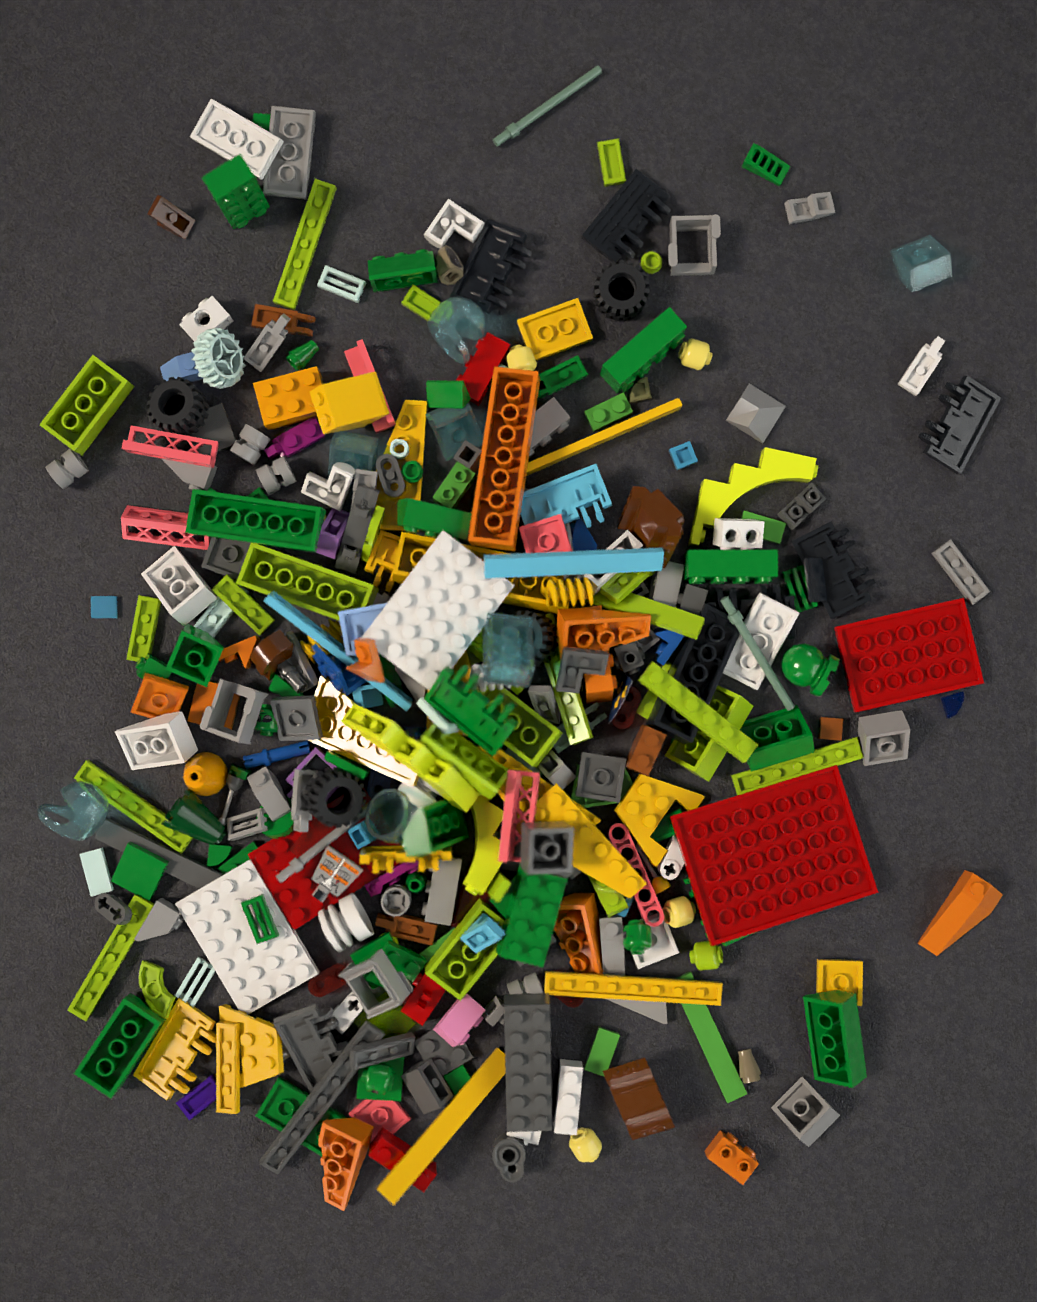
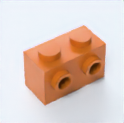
M720 1130L706 1148L705 1154L709 1160L740 1184L744 1185L759 1165L755 1157L756 1153L748 1146L743 1148L737 1143L739 1140L730 1132L725 1134Z

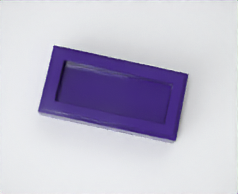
M211 1074L176 1102L188 1120H191L216 1100V1077Z

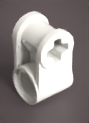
M675 835L669 840L665 848L668 851L657 866L659 874L669 880L676 878L684 865ZM671 864V867L673 868L672 873H666L664 866H669Z
M353 991L349 993L340 1005L338 1004L334 1008L333 1015L327 1018L336 1017L339 1024L335 1029L341 1034L346 1031L363 1009L360 1002L355 1006L351 1004L352 1001L358 1000Z

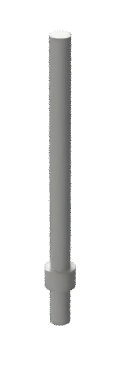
M383 792L379 793L361 808L364 811L362 814L358 813L356 815L358 819L355 822L350 820V825L345 826L342 824V828H335L298 859L295 857L290 861V865L276 875L280 883L293 873L301 871L304 868L303 865L387 799Z

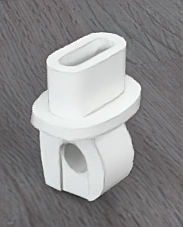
M541 1131L507 1132L506 1135L523 1139V1143L528 1146V1143L538 1145Z

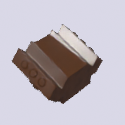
M633 486L620 514L618 529L628 530L643 544L642 548H663L662 568H666L679 539L684 534L682 529L684 519L683 514L659 489L650 493L646 487Z
M645 1058L603 1071L632 1140L675 1128Z

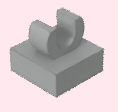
M497 996L490 1001L482 1014L486 1022L491 1026H494L497 1021L504 1025V1003Z

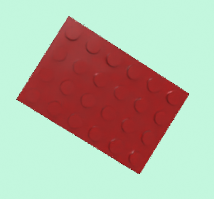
M964 598L834 627L854 712L984 683Z
M366 791V796L363 799L366 800L367 804L372 799ZM344 794L327 804V808L338 806L342 802ZM377 807L355 824L357 825L367 819L377 836L376 840L364 847L400 845ZM314 816L312 820H309L308 832L293 830L289 835L271 839L247 854L294 930L316 917L318 911L323 908L327 910L329 905H335L343 897L354 893L387 872V870H379V873H373V862H370V864H360L362 848L357 849L349 833L346 831L333 841L330 846L361 866L363 871L338 897L330 892L326 899L321 902L312 895L319 885L312 880V877L326 848L303 865L304 868L301 871L293 873L280 883L276 875L288 867L290 861L295 857L298 859L336 828L335 826L329 827L323 824ZM393 861V867L401 862L396 863V861Z

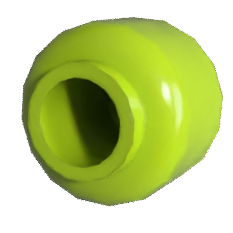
M709 941L696 942L693 950L689 952L691 964H695L696 968L700 971L718 969L720 963H723L721 945L710 946Z

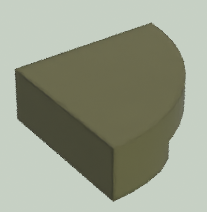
M647 377L640 379L633 386L629 397L630 404L651 400Z

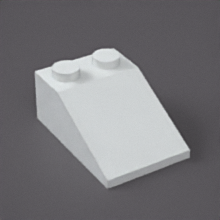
M175 546L141 573L169 614L183 626L188 624L217 599V596Z
M182 711L163 714L115 731L131 770L185 763L198 751Z

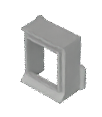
M719 215L671 216L669 224L670 244L668 246L671 276L714 275L717 267L716 239L721 234ZM676 231H707L708 263L677 264Z
M220 679L212 706L205 708L200 728L238 743L251 745L250 741L263 700L269 694ZM234 693L247 698L238 732L224 727Z
M382 948L370 959L358 965L350 962L338 975L344 978L366 1011L367 1019L401 1005L413 991V987L404 973L395 970ZM373 970L390 998L378 1002L362 974Z

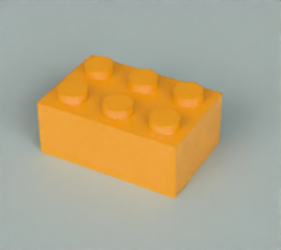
M317 366L253 383L263 423L268 430L302 422L314 416L315 418L318 417L310 395V391L323 384L321 372Z

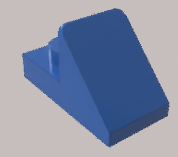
M660 627L654 629V634L665 640L666 643L662 642L655 653L658 654L656 661L664 666L684 635Z

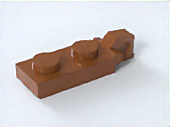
M378 913L375 926L386 928L385 932H390L393 937L432 946L438 924L425 922V919L405 914L390 916Z

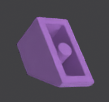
M334 508L331 509L322 524L316 553L333 559L336 558L350 513L343 510L338 511Z

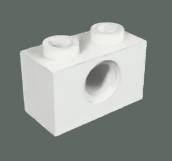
M211 296L202 300L198 305L199 308L193 313L186 314L179 325L193 341H196L197 336L205 332V330L213 328L225 329L234 320L218 301ZM204 317H210L208 324L201 325V320Z

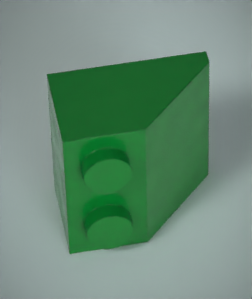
M186 624L181 631L166 670L207 687L224 647L208 632Z

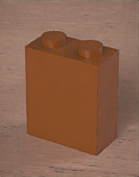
M641 725L627 755L625 766L648 776L666 734Z

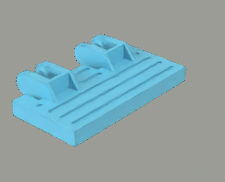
M597 464L525 491L521 508V517L524 525L559 514L562 515L565 525L580 519L576 510L580 509L588 528L591 527L592 522L585 508L590 506L594 507L597 520L600 523L604 522L597 501H601L603 509L612 506V502Z

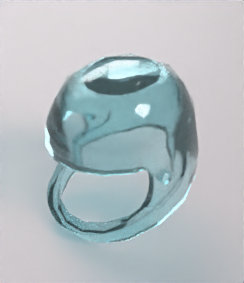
M460 296L450 297L441 302L432 312L427 325L439 346L452 359L462 364L470 360L468 349L462 338L465 337L471 340L482 339L486 330V317L480 306L471 299ZM456 346H458L462 355L457 352Z
M77 781L67 784L60 790L68 805L42 804L39 806L37 814L39 819L48 828L70 839L81 841L87 840L104 824L110 808L108 800L100 788L90 782ZM44 811L58 814L70 820V822L59 824L49 818Z
M385 789L377 793L368 805L365 818L367 830L374 838L383 842L402 843V834L418 807L409 801L404 792L397 789Z

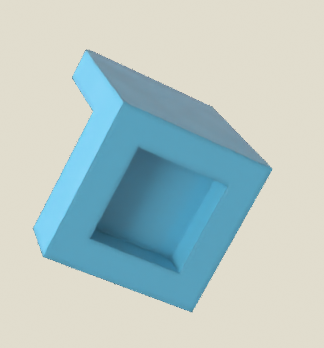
M372 684L360 686L352 692L354 702L363 708L383 705L382 692Z

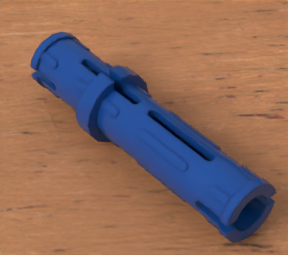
M308 740L271 750L263 749L260 753L243 756L245 768L247 770L261 765L270 766L273 762L310 754V744Z

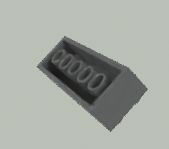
M549 993L505 994L507 1132L552 1131Z

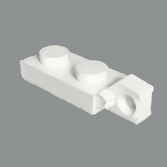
M937 336L930 346L925 344L900 379L898 385L913 395H918L942 359V353L939 350L945 340Z

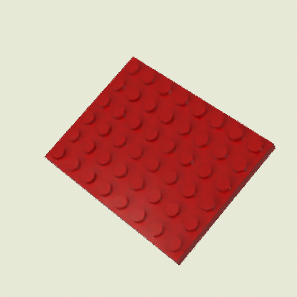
M837 765L670 816L710 946L878 893Z

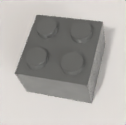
M566 821L522 822L520 867L527 874L572 873L574 828Z

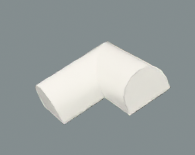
M448 199L424 233V237L439 249L445 245L454 231L474 243L485 224Z
M337 462L333 465L328 480L313 472H309L306 475L301 493L341 511L353 480L355 469L347 463Z

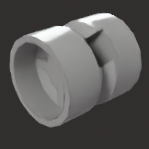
M245 424L239 434L241 439L234 442L230 451L250 464L255 465L261 456L259 451L266 448L270 438Z
M71 448L60 456L61 460L55 459L45 467L53 480L62 489L71 485L74 482V477L80 478L89 471L83 460Z
M284 456L274 460L272 466L266 464L256 469L257 475L268 495L279 491L281 485L287 487L297 482Z
M403 884L389 886L381 898V906L384 912L390 916H401L404 914L412 901L411 892Z
M536 972L524 976L523 981L517 979L507 983L510 994L544 993Z

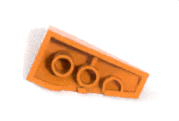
M586 608L558 609L556 631L560 659L563 647L609 651L610 647L619 644L626 645L648 637L651 615Z
M965 870L918 941V944L938 956L990 915L1003 894L976 874Z
M573 893L562 897L553 930L560 940V947L566 950L571 959L569 963L575 973L603 974L599 915L594 893Z
M355 1117L324 1120L318 1139L319 1147L322 1148L320 1162L324 1167V1177L322 1178L324 1200L343 1211L347 1207L374 1129L373 1126Z

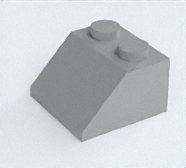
M902 710L859 717L858 737L864 757L862 758L864 766L908 758L910 727Z
M803 1077L771 1107L797 1138L808 1147L840 1116Z

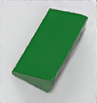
M428 380L426 382L427 404L429 408L462 409L471 399L464 381Z

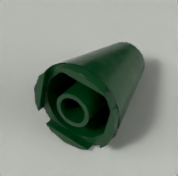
M187 788L183 792L186 795L183 798L179 797L165 816L168 821L164 820L161 824L207 844L213 845L215 842L219 844L226 835L224 832L225 826L197 795Z

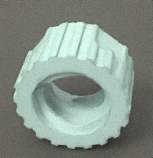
M397 438L391 442L389 450L399 460L407 457L409 446L405 440ZM397 445L404 446V452L396 453L394 449Z

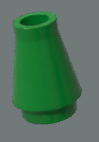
M310 340L306 344L290 351L286 359L296 371L304 369L316 352L319 351V347L313 340Z
M415 871L407 876L406 887L410 892L421 893L426 889L427 877L422 872ZM413 881H417L419 883L418 888H415V886L412 885Z

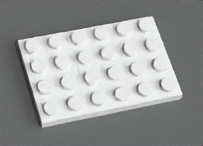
M442 531L361 639H375L377 651L430 690L446 666H449L451 669L515 585L505 578H484V562L446 532Z
M251 859L175 903L237 1008L247 1012V1015L318 975L320 972ZM263 894L279 936L256 944L241 902ZM257 902L263 919L265 921L266 927L268 929L269 934H271L267 922L265 920L264 914L262 912V909L260 907L259 902ZM250 904L249 907L261 937H264L252 904Z

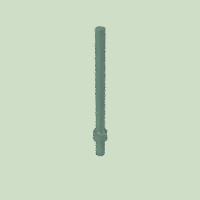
M597 65L515 124L512 122L505 127L506 130L493 139L494 144L498 147L509 138H515L523 128L602 73L601 68Z
M728 596L722 598L720 601L729 614L727 617L731 624H735L787 711L795 707L743 622L742 614L739 610L735 609Z

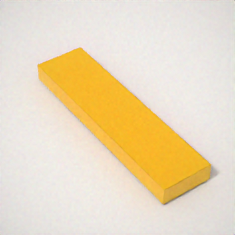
M223 1021L216 1023V1112L238 1114L240 1112V1023Z

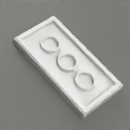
M213 99L209 101L190 135L193 140L227 160L241 154L254 176L261 180L264 178L284 142L279 137Z
M759 592L744 623L771 666L795 623L799 612ZM739 634L723 673L758 690L766 675L743 637Z

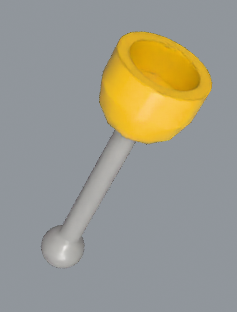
M637 843L635 845L636 850L640 853L653 876L651 885L655 894L666 890L671 886L670 883L663 876H657L645 853Z

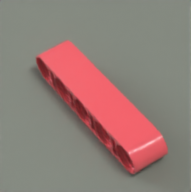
M620 823L614 824L608 829L609 841L620 854L624 848L631 849L632 858L628 862L633 868L640 870L641 877L647 883L633 896L640 914L649 926H659L664 920V913L630 833L625 825ZM615 827L621 828L624 832V836L620 840H616L612 836V830ZM642 889H647L650 892V898L646 902H642L638 896ZM656 910L659 918L656 922L652 923L648 920L647 915L649 911Z

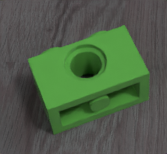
M457 461L432 497L433 501L440 506L455 509L476 479V474Z

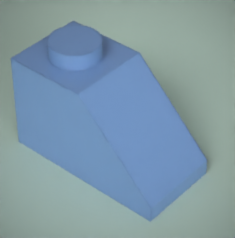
M190 352L179 355L162 365L160 369L163 380L168 381L169 377H174L175 379L182 377L190 382L203 379V377H198L199 371L194 369L196 363L191 360L195 357V354Z

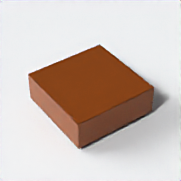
M820 717L818 739L842 741L843 719Z

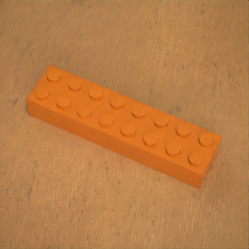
M494 366L468 538L471 546L515 551L540 385L538 371Z

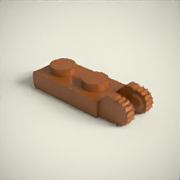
M255 304L252 327L264 329L271 320L277 322L284 313L291 318L284 328L288 331V334L313 335L311 329L297 327L298 320L306 323H315L316 318L314 316L301 314L298 311Z

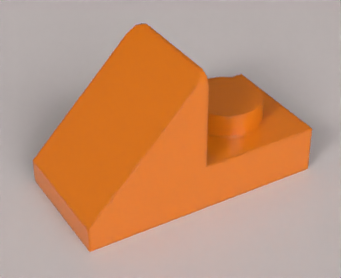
M252 636L224 648L219 661H225V663L232 662L238 659L237 655L239 654L244 667L249 669L252 663L250 656L260 641L259 636Z
M361 637L355 639V652L359 661L346 667V669L368 681L385 682L375 639H361Z

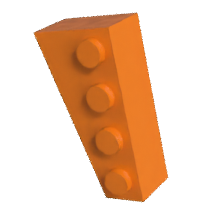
M602 605L583 608L602 610ZM609 654L605 675L583 673L586 685V704L612 701L613 691L617 688L616 675H611L610 668L614 667L613 654Z

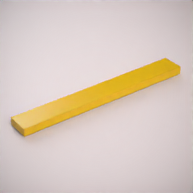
M676 398L528 462L526 476L676 412L682 407L681 400Z
M545 971L544 993L555 996L721 1006L723 983L717 981Z
M498 1047L376 1188L393 1205L505 1075V1054Z

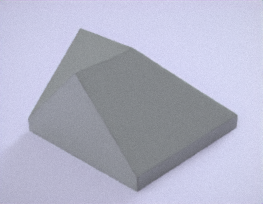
M748 384L726 421L763 443L786 406L753 385Z

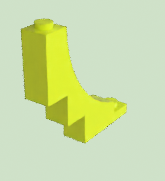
M765 447L761 451L758 468L734 463L731 467L728 484L704 479L701 482L688 546L698 547L700 542L703 543L706 535V530H703V527L713 529L715 518H720L735 500L752 489L783 481L808 483L812 478H816L818 472V465H815L817 458Z
M353 704L342 718L341 722L345 726L359 732L366 740L404 764L440 793L452 806L467 813L480 795L452 765L437 759L424 744L408 737L395 722L357 704Z
M481 794L470 807L475 825V850L470 869L462 883L466 886L465 890L474 896L484 894L503 863L498 861L501 840L493 835L503 820L504 811L488 802L489 798Z

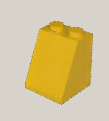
M376 372L322 384L310 391L312 403L314 404L323 434L363 428L389 414Z

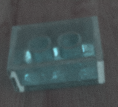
M488 612L483 627V682L528 687L534 672L532 618Z

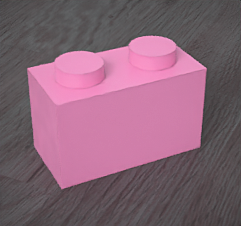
M466 993L461 1001L457 999L433 1030L452 1047L458 1044L463 1045L470 1036L468 1034L469 1030L472 1027L476 1028L484 1017L481 1015L485 1009Z

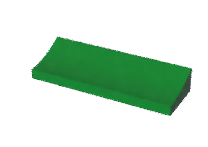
M193 489L185 533L316 552L326 510L316 506Z

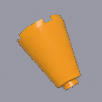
M210 752L198 753L191 757L185 765L184 781L187 787L197 795H214L226 784L228 768L216 754Z

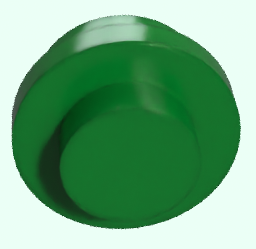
M408 461L402 466V477L409 483H416L423 476V468L416 461Z

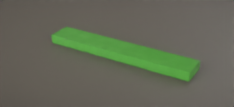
M690 971L675 979L694 980V977ZM681 1003L726 1102L730 1103L747 1095L707 1006Z

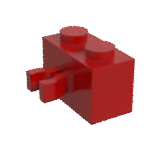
M425 972L423 975L419 973L412 983L415 987L401 1003L403 1006L400 1010L422 1026L446 991V989L427 976Z

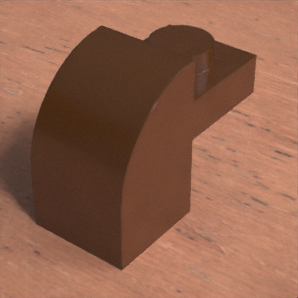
M278 630L266 637L255 647L250 659L256 665L257 671L262 676L265 675L270 681L277 674L278 665L292 657L293 644L281 630Z

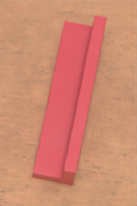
M363 339L356 341L358 346L344 351L353 376L375 372ZM386 398L385 401L389 414L372 423L376 433L395 426V421Z
M131 426L128 441L123 440L122 449L127 453L214 468L219 442ZM136 432L144 433L148 441L145 443L134 442ZM162 436L167 438L170 445L160 447L156 446L154 441ZM181 441H188L192 448L188 451L178 450L176 445ZM204 444L212 446L210 456L200 454L197 449Z
M127 505L121 516L123 539L207 550L210 544V537L204 536V542H199L192 537L193 534L185 533L188 513ZM128 525L135 526L140 532H129ZM157 529L162 535L154 536L149 530ZM173 531L179 532L183 538L176 539L170 533Z
M508 770L498 861L520 862V857L514 856V848L521 842V835L517 831V824L522 819L525 822H535L540 773ZM522 776L533 777V786L528 791L521 785ZM524 797L531 803L530 810L525 814L519 808V801Z

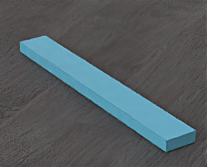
M663 548L484 555V578L662 571L664 550Z
M272 591L264 600V602L347 666L359 661L357 655L346 656L343 644L275 591ZM385 677V682L383 683L368 681L406 712L411 707L412 698Z

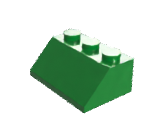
M427 249L417 250L414 254L401 252L396 253L394 257L376 256L372 258L373 260H368L369 280L373 292L412 287V285L419 286L438 283L433 251H428Z
M411 498L398 500L397 519L398 525L404 527L403 531L417 533V530L425 532V536L437 538L444 531L457 542L459 540H467L472 513Z
M795 705L789 711L785 708L745 720L740 729L741 732L758 744L747 760L751 772L814 753L813 735L798 705Z

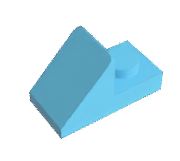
M484 913L464 932L460 939L477 953L500 940L505 932Z

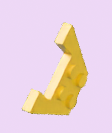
M639 774L615 808V812L638 842V846L644 851L651 865L657 867L668 850L650 837L674 801H677L687 810L698 808L705 796Z
M228 1004L220 1005V1021L240 1023L242 1062L240 1088L283 1073L282 1039L274 1024L258 1017H251L247 1015V1012L232 1009Z

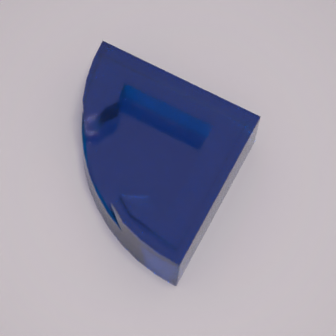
M963 691L940 697L946 718L955 716L964 702Z

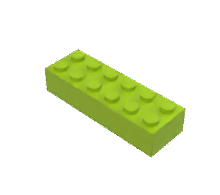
M254 543L250 544L236 584L267 596L272 591H275L292 605L340 621L338 614L340 611L373 606L379 588L372 584Z

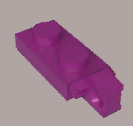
M314 416L272 440L274 444L264 451L270 460L278 455L290 457L326 436L323 434Z
M416 860V862H401L393 867V873L385 872L364 885L371 897L381 893L384 884L388 883L390 886L401 879L400 875L406 871L408 874H411L418 870L419 860Z

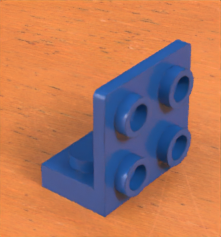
M316 644L312 646L315 653L313 658L319 665L320 673L325 678L327 676L330 677L331 684L338 692L342 690L348 696L367 682L364 678L347 670L346 667L348 666L334 655L328 657Z

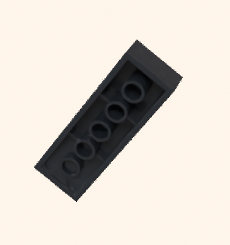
M704 604L698 616L704 617L705 622L697 640L686 637L668 674L709 706L740 632L735 624H731L727 614L708 604ZM657 697L645 724L683 744L693 743L699 729L659 697Z

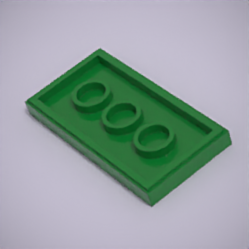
M279 1076L255 1116L281 1132L309 1094ZM329 1107L303 1141L302 1145L322 1157V1148L319 1147L318 1139L323 1121L348 1117Z

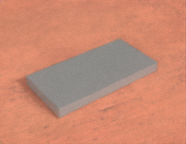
M271 106L269 132L284 142L264 176V195L307 199L316 117L315 110Z

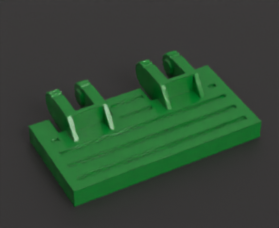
M467 665L462 666L453 680L451 677L455 671L446 666L424 700L450 722L454 723L456 727L490 755L494 756L518 724L511 717L504 723L515 705L511 702L505 707L503 713L498 711L497 707L504 698L500 693L487 709L486 706L490 700L476 688L471 691L480 676L478 674L473 675L469 682L465 684L462 678L468 672L469 667Z

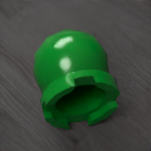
M797 644L788 649L784 654L782 671L785 678L793 685L800 687L810 686L811 694L821 696L830 683L826 679L830 671H836L839 659L831 654L824 658L822 652L814 645Z

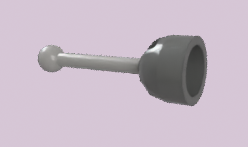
M228 773L226 778V785L230 791L222 817L219 818L223 825L227 824L226 816L233 793L239 790L244 783V780L236 777V774Z

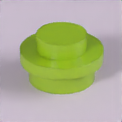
M647 252L641 258V267L646 273H657L662 267V258L656 252Z

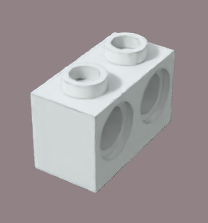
M715 518L713 545L719 546L720 550H734V547H738L740 550L762 548L764 521L756 519ZM730 530V537L726 540V533ZM750 531V538L746 540V534Z

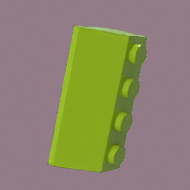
M717 685L709 704L713 710L739 730L754 707L742 696ZM698 729L693 743L683 744L674 739L665 757L709 782L727 750Z
M433 723L420 740V743L424 744L437 759L452 765L471 786L477 789L479 794L489 799L497 793L507 778L508 769L458 732L443 734Z

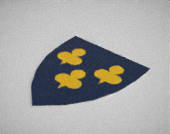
M624 673L613 699L609 723L619 711L632 683V680Z

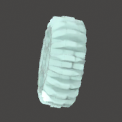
M213 328L205 330V332L198 335L197 340L193 342L195 348L191 350L195 354V357L191 360L196 363L194 369H198V377H203V382L208 383L210 387L220 389L231 387L240 381V376L244 374L242 369L246 366L243 363L245 356L242 355L241 351L243 348L239 347V340H234V334H230L228 330Z

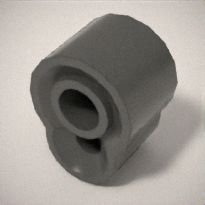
M504 1132L493 1143V1162L500 1170L504 1180L516 1182L524 1174L525 1145L523 1139L506 1135L507 1132Z

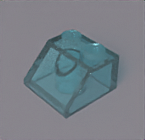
M931 235L890 250L900 279L911 292L921 290L926 286L952 277L951 253Z
M469 403L462 409L438 408L425 414L446 461L455 456L465 440L476 447L483 445V435Z
M346 431L335 432L329 449L328 478L333 465L337 462L347 463L355 470L374 471L379 438Z

